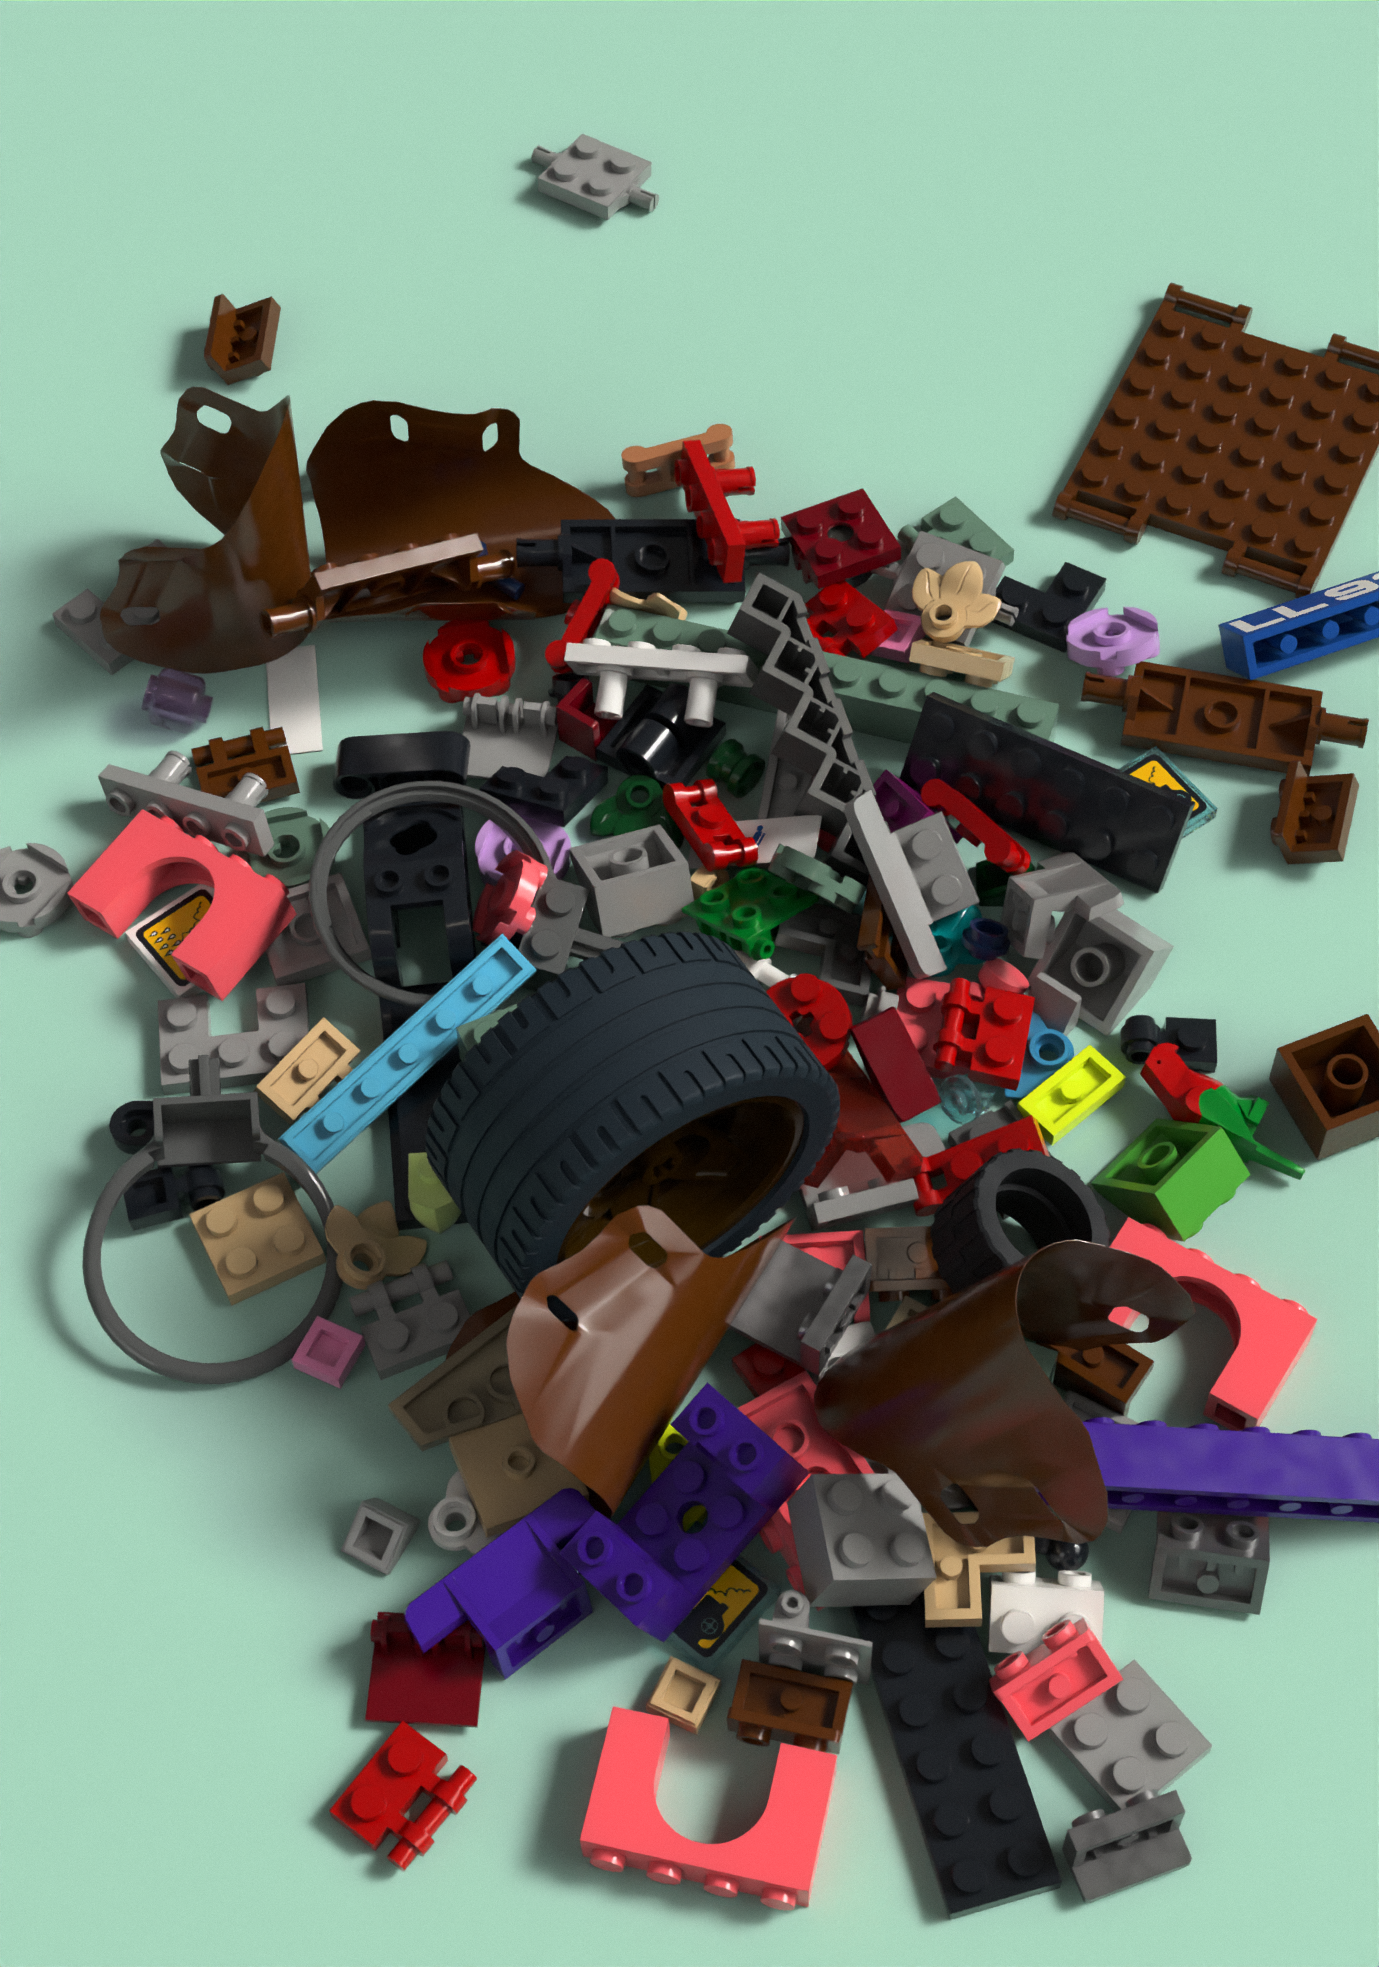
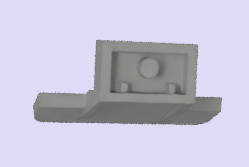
M872 790L859 794L846 803L845 816L910 970L918 979H924L945 971L947 967L929 925L936 920L975 905L980 900L944 815L940 811L889 833Z
M1065 852L1039 861L1036 871L1009 877L1000 923L1008 928L1007 937L1011 945L1023 957L1043 959L1045 945L1051 944L1055 933V919L1051 915L1052 911L1067 913L1076 910L1083 918L1090 921L1120 908L1124 904L1121 891L1074 852Z
M920 1122L826 1146V1151L821 1160L816 1162L815 1169L810 1176L804 1178L805 1182L798 1189L812 1232L911 1207L919 1199L914 1178L904 1180L900 1167L910 1160L929 1157L946 1150L935 1127L931 1124Z

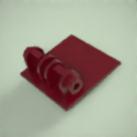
M378 1612L377 1619H373L371 1624L370 1638L371 1642H374L365 1721L401 1723L403 1720L407 1724L478 1728L486 1645L470 1622L467 1620L423 1653L404 1621V1613Z

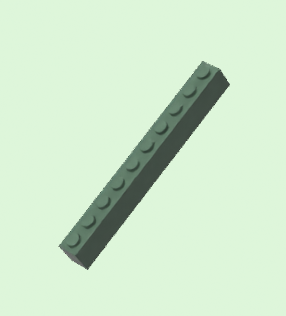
M607 604L594 637L611 643V646L627 647L628 642L641 641L654 645L655 649L672 650L673 645L677 644L691 645L699 648L700 652L717 653L719 648L724 647L735 648L744 651L758 668V674L768 657L766 654L728 635V630ZM823 651L830 670L828 678L836 699H841L852 731L911 744L926 697L930 693L935 692L1054 742L1059 711L1058 703ZM631 679V681L661 688H667L672 683L681 684L688 688L690 686V683ZM723 685L717 689L716 700L776 714L778 711L772 705L749 694L752 687Z

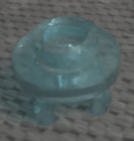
M956 1074L946 1078L941 1083L939 1089L942 1110L953 1122L960 1125L974 1121L979 1118L981 1113L988 1111L995 1094L992 1088L979 1092L975 1082L967 1078L968 1074Z

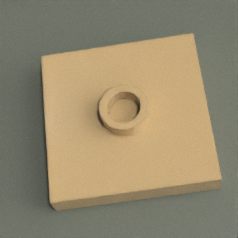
M523 1413L449 1437V1448L486 1538L505 1532L562 1489H576L589 1502V1492L586 1485L559 1462L543 1453L532 1440Z

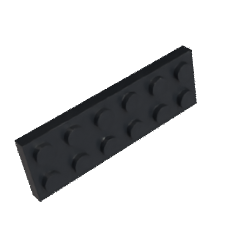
M935 692L930 693L926 697L899 778L910 787L919 791L929 780L940 779L963 794L996 824L1063 853L1074 852L1086 863L1155 893H1159L1164 887L1196 803Z
M924 1591L910 1605L849 1606L859 1638L873 1642L870 1673L949 1920L1059 1889L1062 1880L1001 1701H998L992 1692L989 1682L992 1675L976 1628H925Z

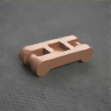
M715 424L710 426L706 433L648 448L630 446L624 449L621 456L623 468L628 472L624 478L626 493L632 497H643L677 488L674 476V463L676 459H681L683 441L700 440L706 455L709 454L708 459L711 466H714L715 469H735V456L729 449L733 444L732 428L726 424ZM657 468V471L646 472L647 470Z

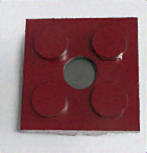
M863 488L781 517V530L786 537H789L795 568L797 571L802 570L805 584L814 582L818 589L843 580L856 588L867 582L873 574L871 570L901 560L900 544Z

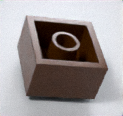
M1368 1014L1277 1048L1269 1080L1317 1160L1379 1136V1031Z

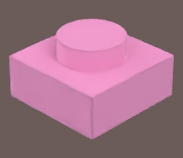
M885 609L884 611L894 619L898 631L869 655L909 664L912 643L923 639L926 635L922 628L921 616Z
M317 1316L291 1359L294 1369L341 1389L366 1345L364 1336Z

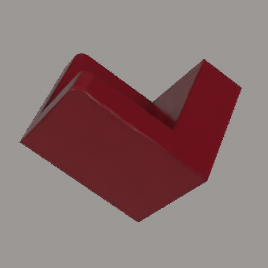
M583 677L556 705L558 734L560 741L597 761L596 748L618 720L603 719L594 714L596 704L593 700L592 682Z

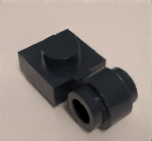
M1134 1015L1126 1019L1125 1025L1120 1030L1121 1051L1126 1055V1059L1133 1064H1145L1153 1047L1161 1043H1171L1179 1047L1176 1054L1182 1058L1189 1069L1195 1072L1215 1073L1218 1063L1216 1019L1166 1017L1163 1032H1160V1027L1155 1024L1154 1018L1147 1015Z
M214 1165L188 1166L184 1171L185 1175H181V1178L176 1179L172 1167L149 1170L124 1193L128 1221L132 1230L135 1231L183 1218L181 1202H186L193 1211H197L220 1201L225 1195L221 1172L215 1169Z

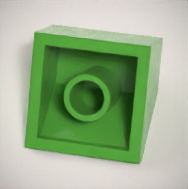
M1156 1118L1091 1184L1100 1195L1131 1219L1141 1224H1152L1161 1229L1168 1239L1184 1242L1202 1229L1203 1222L1220 1205L1225 1204L1234 1197L1236 1189L1251 1174L1222 1127Z

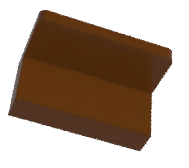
M1042 1342L1035 1343L1058 1352L1053 1379L1054 1385L1065 1392H1068V1390L1076 1392L1126 1417L1128 1416L1130 1402L1152 1371L1154 1365L1152 1359L1127 1344L1106 1345L1079 1351Z

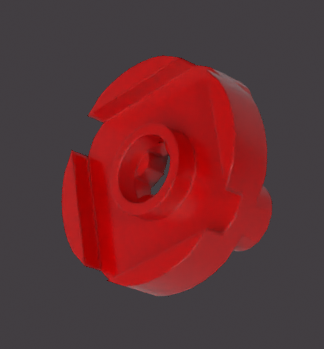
M457 620L445 623L437 629L438 636L431 641L430 645L428 640L424 646L423 664L426 678L429 684L438 691L440 699L444 702H464L465 697H473L475 693H480L484 697L499 696L506 693L511 686L510 679L516 668L513 641L510 635L502 628L500 632L495 628L489 627V621ZM468 654H473L474 659L479 660L470 665L462 664L464 656Z
M802 973L796 977L782 980L766 991L792 1026V1021L800 1016L802 1018L812 1017L814 1019L810 1023L812 1033L809 1036L804 1037L800 1032L798 1034L827 1071L842 1060L850 1044L848 1040L851 1035L849 1028L853 1027L852 1015L844 997L833 985L819 980L812 974Z

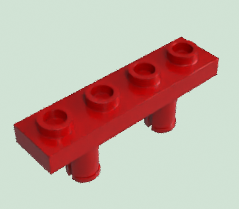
M700 440L683 441L681 459H676L674 463L675 482L678 487H683L686 508L688 512H693L696 517L697 533L699 538H704L707 543L710 564L712 566L716 565L723 583L741 582L745 550L778 547V539H780L778 521L776 518L757 521H738L737 518H734L725 497L754 495L756 477L753 467L715 469L714 466H711Z

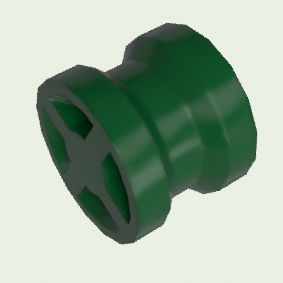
M729 739L722 743L713 753L706 768V775L715 783L723 782L726 784L727 791L734 797L742 798L751 792L761 779L765 769V761L757 754H747L744 752V746L736 739Z

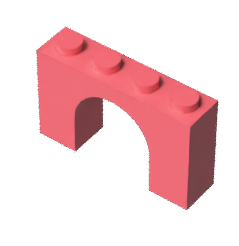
M142 809L67 894L84 920L119 939L143 910L158 895L168 889L184 884H203L214 888V897L209 910L171 955L187 981L223 1001L297 915L287 897L289 890L275 876L267 874L265 877H262L255 873L251 866L241 857L235 854H231L230 857L221 854L205 837L196 835L193 838L184 833L183 829L168 816L163 815L159 819Z
M1128 1217L1110 1247L1135 1254L1161 1266L1185 1289L1193 1302L1199 1303L1216 1313L1226 1324L1232 1336L1234 1353L1209 1392L1203 1415L1233 1431L1260 1426L1309 1344L1317 1318L1309 1315L1307 1310L1299 1303L1289 1299H1280L1261 1289L1260 1285L1251 1277L1240 1273L1233 1274L1220 1267L1206 1253L1195 1248L1187 1249L1168 1239L1166 1234L1158 1227L1148 1223L1141 1224ZM1115 1307L1108 1316V1319L1130 1329L1141 1313L1128 1307Z
M613 1706L580 1836L582 1855L590 1858V1864L612 1872H622L624 1866L646 1870L648 1878L670 1885L680 1884L681 1879L703 1883L705 1891L722 1897H737L738 1891L761 1896V1903L779 1910H794L795 1904L808 1907L836 1776L837 1755L781 1743L767 1806L758 1822L744 1835L729 1842L719 1844L698 1843L674 1831L666 1823L656 1804L657 1790L670 1740L669 1718Z

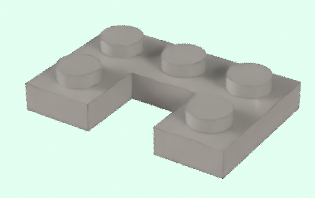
M159 539L148 545V547H167ZM87 588L52 613L58 628L107 672L113 675L134 659L117 652L106 642L100 620V611L104 602ZM156 607L125 608L120 615L123 621L129 625H152L160 620L159 610Z
M305 983L257 988L258 1031L212 1036L210 1003L207 995L158 1000L161 1086L164 1095L190 1092L189 1059H198V1055H209V1058H219L221 1088L259 1084L310 1031L308 993Z

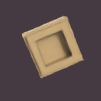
M670 1656L646 1703V1711L656 1716L669 1718L670 1723L697 1735L721 1688V1679Z

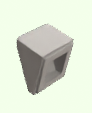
M1040 972L1036 976L1028 994L1035 997L1033 1012L1042 1018L1047 1029L1060 1031L1067 1036L1078 1024L1082 998L1046 973Z
M379 1498L364 1500L359 1506L341 1551L388 1575L392 1572L416 1533L421 1520Z

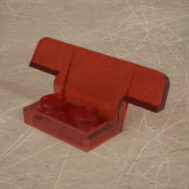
M847 1050L842 1060L827 1071L834 1079L839 1091L840 1112L837 1118L838 1123L829 1145L825 1147L824 1155L821 1160L816 1162V1167L810 1176L804 1178L805 1182L803 1184L819 1188L846 1150L855 1153L866 1152L887 1184L919 1175L922 1169L923 1156Z

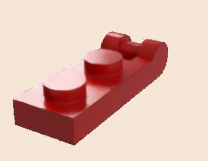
M1030 1115L929 1157L916 1158L904 1163L900 1167L904 1180L914 1178L919 1199L913 1204L916 1216L925 1217L935 1214L937 1208L950 1193L992 1156L1000 1152L1005 1153L1010 1149L1020 1148L1026 1151L1030 1149L1040 1151L1044 1155L1049 1156L1037 1120ZM944 1174L948 1186L934 1190L931 1178Z

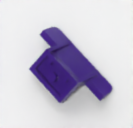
M573 1488L560 1490L410 1602L404 1611V1621L422 1652L428 1651L468 1620L484 1640L492 1665L506 1680L592 1614L593 1609L585 1582L573 1566L559 1554L561 1549L568 1544L596 1511L585 1497Z

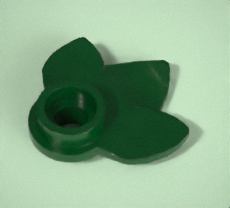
M633 775L626 778L619 785L616 795L601 801L592 812L590 820V833L592 836H617L660 824L678 849L682 847L684 835L665 808L661 786L655 779L646 775ZM641 790L646 792L649 797L645 802L637 803L631 799V795L635 791Z

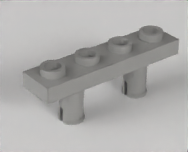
M171 750L149 775L108 764L98 776L110 810L121 816L134 818L142 809L159 819L165 815L174 820L186 834H190L193 837L201 835L210 841L229 846L234 850L246 851L263 857L274 846L264 810L256 807L268 795V789H265L267 787L266 783L256 774H244L241 781L225 798L179 785L186 776H189L192 769L188 766L190 763L184 755Z

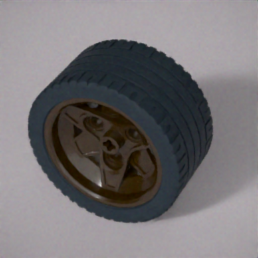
M668 932L661 933L658 937L656 935L642 937L640 941L631 940L622 943L617 949L612 947L600 952L598 957L594 958L591 956L579 963L578 967L574 969L570 967L560 973L556 980L548 981L537 988L538 992L531 997L528 995L516 1004V1009L512 1012L508 1011L503 1015L494 1028L490 1027L480 1037L481 1041L479 1044L471 1047L465 1054V1060L459 1062L453 1070L452 1078L447 1079L441 1089L442 1095L437 1097L433 1106L434 1111L431 1112L428 1120L425 1143L427 1159L432 1170L521 1299L529 1282L538 1273L583 1250L617 1214L636 1206L648 1205L662 1210L710 1257H723L727 1252H732L742 1244L741 1241L746 1237L750 1238L760 1229L759 1226L761 1224L767 1223L776 1214V1210L783 1207L791 1199V1194L797 1192L805 1182L804 1178L810 1176L815 1169L816 1162L821 1160L826 1151L825 1147L829 1145L833 1132L836 1129L837 1118L840 1112V1096L834 1079L728 944L716 937L702 933L677 932L675 934ZM643 1232L631 1235L629 1247L645 1264L651 1268H658L666 1262L667 1253L648 1234ZM554 1295L547 1297L548 1309L560 1321L575 1322L578 1320L575 1313L558 1297Z

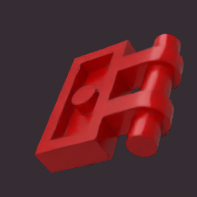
M845 580L824 587L805 603L810 615L806 619L813 638H818L821 649L824 652L846 656L853 650L864 659L898 631L895 621L890 615ZM827 631L834 635L832 638L822 637Z
M964 978L952 979L949 992L944 994L940 1010L944 1015L942 1028L935 1033L933 1050L936 1053L934 1067L942 1072L953 1071L956 1060L968 1062L970 1065L967 1080L1016 1091L1020 1081L1035 997L986 986L982 1002L974 1001L969 996L971 983ZM963 1022L977 1025L975 1040L963 1036L961 1033Z
M402 1720L331 1807L329 1812L333 1819L374 1851L378 1849L390 1833L395 1836L399 1842L387 1855V1858L397 1868L405 1871L417 1855L423 1857L434 1844V1840L431 1837L449 1814L457 1815L467 1802L465 1794L477 1781V1777L465 1766L459 1765L447 1781L439 1778L437 1774L448 1762L446 1753ZM424 1792L432 1799L415 1822L407 1820L404 1815Z

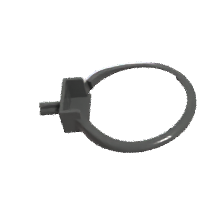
M443 781L407 782L387 787L363 798L342 814L328 830L316 852L310 872L309 905L311 917L320 941L332 960L345 974L366 990L384 999L414 1008H421L434 995L418 994L397 989L375 979L352 960L338 941L332 928L333 925L327 905L329 872L334 858L344 841L369 818L398 805L421 801H437L456 804L476 811L495 823L510 838L518 851L547 866L546 879L537 891L532 906L536 910L534 921L527 933L523 934L518 949L533 965L536 973L521 987L537 991V988L548 981L556 980L558 975L566 970L570 956L582 960L591 956L595 958L600 955V952L612 947L617 949L622 943H625L579 928L590 889L557 879L541 841L533 829L514 810L485 792L456 783Z
M198 1055V1059H189L190 1096L153 1098L154 1136L152 1140L116 1170L101 1192L86 1231L82 1268L86 1293L95 1317L113 1343L127 1356L147 1369L171 1379L196 1384H227L258 1377L292 1359L316 1317L329 1319L339 1298L343 1280L338 1275L336 1269L338 1254L326 1238L327 1264L325 1276L318 1297L307 1316L299 1326L276 1345L251 1357L231 1362H191L162 1353L138 1338L116 1313L106 1292L102 1277L101 1248L108 1220L121 1197L142 1175L154 1168V1162L156 1161L158 1168L258 1162L261 1161V1154H263L266 1161L290 1175L308 1194L321 1218L324 1232L326 1220L334 1207L326 1188L310 1166L292 1150L270 1138L261 1129L259 1123L258 1092L221 1094L219 1058H209V1055Z

